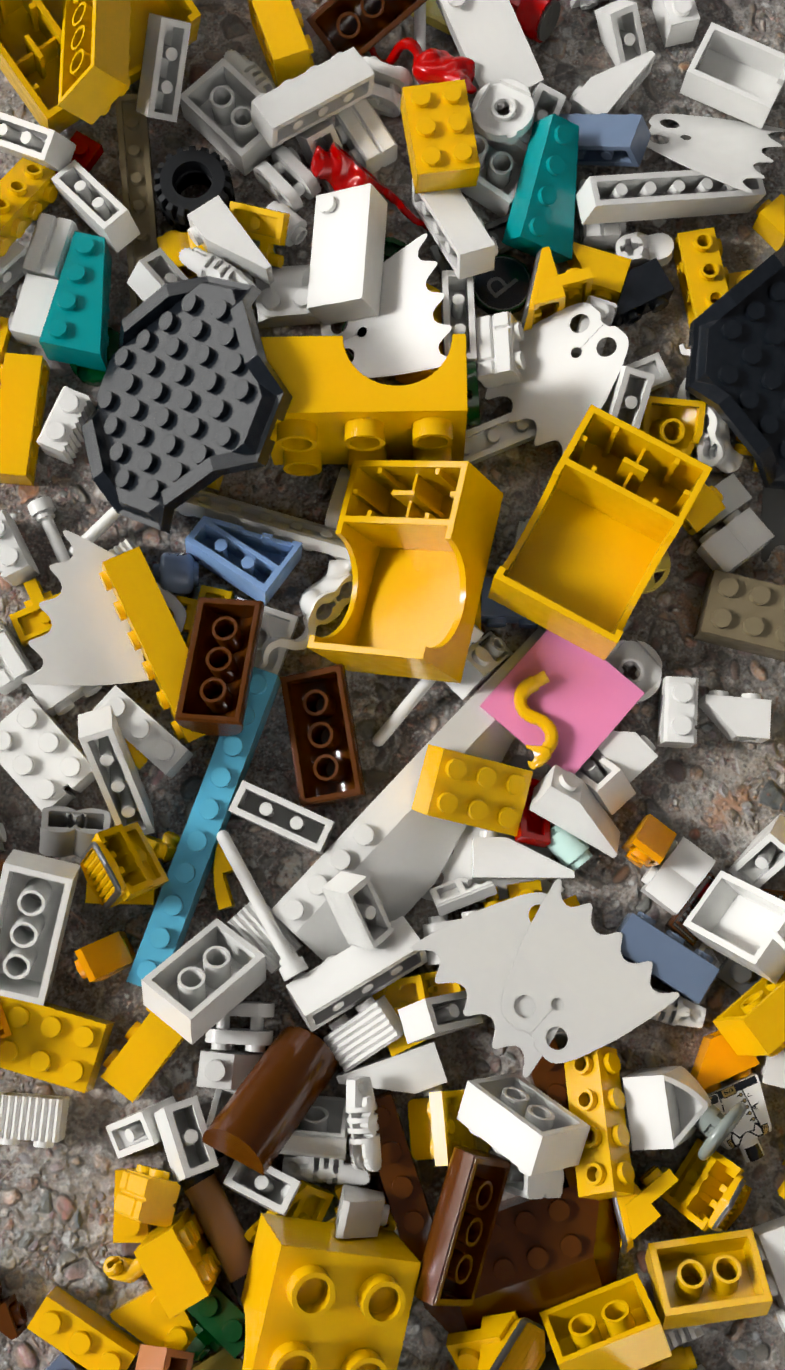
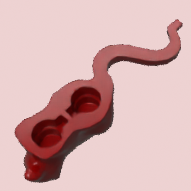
M405 37L398 41L386 59H381L377 55L374 46L369 50L371 56H375L382 62L393 65L398 60L404 49L409 50L414 57L412 73L420 85L465 79L467 94H474L477 91V88L472 84L475 76V63L470 58L464 56L453 57L446 50L429 48L422 52L419 43L411 37Z
M333 142L328 151H324L319 145L316 147L310 166L311 172L316 178L326 180L334 191L371 183L380 194L393 203L412 223L428 230L423 220L417 217L397 194L378 181L371 172L337 143Z

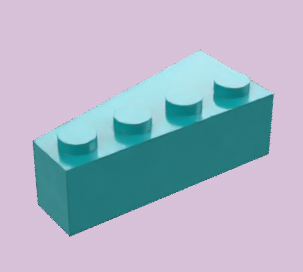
M554 113L534 122L502 243L536 257L541 248L549 246L555 264L572 260L579 141L578 125Z
M74 232L39 340L49 360L76 364L77 366L104 372L107 370L112 257L105 237Z

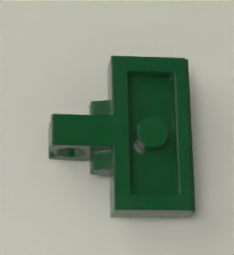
M215 1283L209 1296L186 1309L199 1322L194 1328L198 1335L185 1350L195 1353V1361L202 1362L211 1349L218 1353L224 1347L234 1359H240L245 1351L244 1311Z

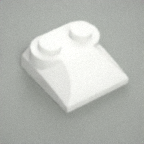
M310 264L282 266L281 268L272 267L274 282L271 284L255 278L256 287L262 290L256 298L259 328L320 324V320L307 309Z

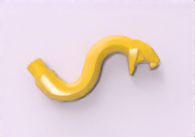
M544 670L522 680L514 692V705L518 715L530 724L540 727L545 734V741L542 745H526V748L534 753L533 761H527L528 766L532 770L542 767L552 757L551 754L558 745L559 739L558 730L554 722L548 716L532 710L527 704V699L532 693L550 682Z

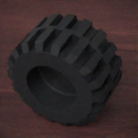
M189 146V150L183 151L182 147L176 149L177 154L172 155L169 153L165 157L166 163L160 162L157 167L159 173H155L154 176L155 193L162 214L166 217L167 222L171 226L175 224L176 230L180 232L190 228L187 214L217 195L220 196L228 208L230 201H235L231 174L226 162L220 160V155L215 151L210 154L209 149L205 147L196 150V146ZM203 184L210 187L204 195L197 198H187L180 195L190 185Z

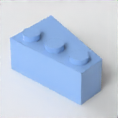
M203 516L185 538L186 553H190L194 561H199L200 565L254 600L263 601L264 606L268 604L302 558L301 542L293 540L291 543L273 538V535L269 533H255L243 529V526Z

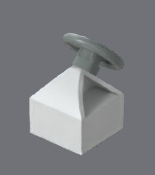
M682 1066L641 1068L622 1078L632 1151L674 1149L690 1138L695 1130L698 1129L707 1136V1139L698 1151V1157L700 1160H707L725 1141L747 1110L745 1103L739 1102L724 1116L713 1104L711 1105V1100L705 1090Z

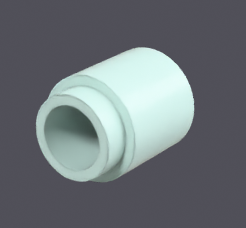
M556 825L550 829L551 843L547 847L563 866H568L569 869L575 871L593 856L588 850L590 846L583 840Z

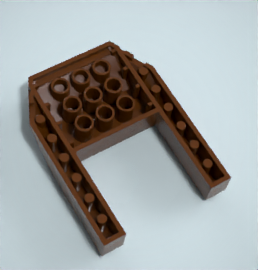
M554 1037L549 1046L555 1050H559L556 1039ZM542 1056L529 1075L530 1081L536 1088L569 1110L564 1063L554 1064ZM387 1091L375 1095L377 1109L374 1112L378 1114L377 1123L379 1124V1130L376 1132L380 1134L382 1167L379 1173L400 1239L421 1262L433 1218L392 1091ZM575 1166L563 1169V1193L560 1198L543 1197V1199H527L515 1196L501 1201L473 1305L431 1306L423 1302L424 1308L449 1334L480 1329L483 1316L516 1311L519 1318L526 1317L544 1327L539 1312L616 1282L620 1238L610 1199L594 1200L579 1198ZM545 1330V1342L547 1343L549 1338Z

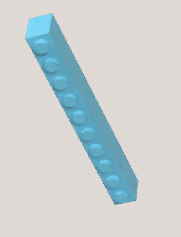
M256 667L253 668L243 730L237 735L219 736L167 873L169 881L161 888L126 982L142 987L141 979L182 947L214 862L218 844L217 833L221 830H226L232 814L228 810L242 780L246 777L281 684L279 676Z

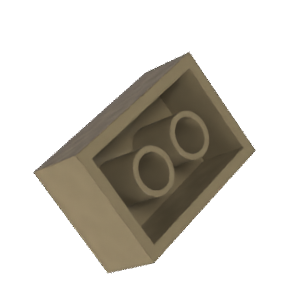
M715 569L705 582L693 639L785 662V586Z

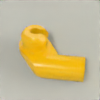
M110 1256L103 1264L104 1273L115 1281L133 1283L145 1274L137 1258Z

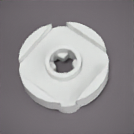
M501 79L499 84L490 86V83L483 86L476 94L472 104L475 129L486 139L494 142H503L506 145L516 143L519 137L523 136L530 129L535 117L534 101L531 98L529 89L519 81L512 79ZM509 107V114L504 116L498 115L497 108Z
M620 640L605 659L622 674L624 673L623 665L627 667L634 665L638 669L635 672L637 679L628 678L645 693L636 704L648 700L659 689L662 681V661L655 649L649 644L638 640L637 642Z

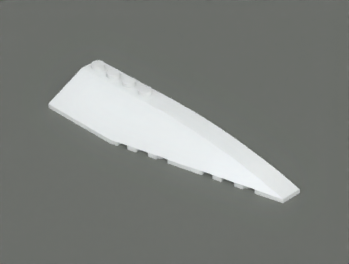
M540 627L457 711L270 910L323 961L331 955L341 953L352 945L348 944L322 891V887L338 873L343 871L370 877V882L373 883L372 888H376L375 893L378 894L377 899L381 900L380 905H384L385 916H389L388 921H394L401 916H405L436 883L467 825L428 816L412 810L428 744L499 763L502 762L515 736L484 711L480 705L545 633Z

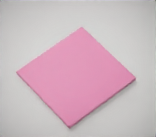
M546 630L480 707L525 746L542 745L545 741L543 730L536 725L530 724L518 715L514 705V692L522 680L544 670L550 682L532 693L527 699V704L532 710L548 716L558 730V745L546 764L551 768L556 764L564 770L576 774L645 693L606 660H602Z

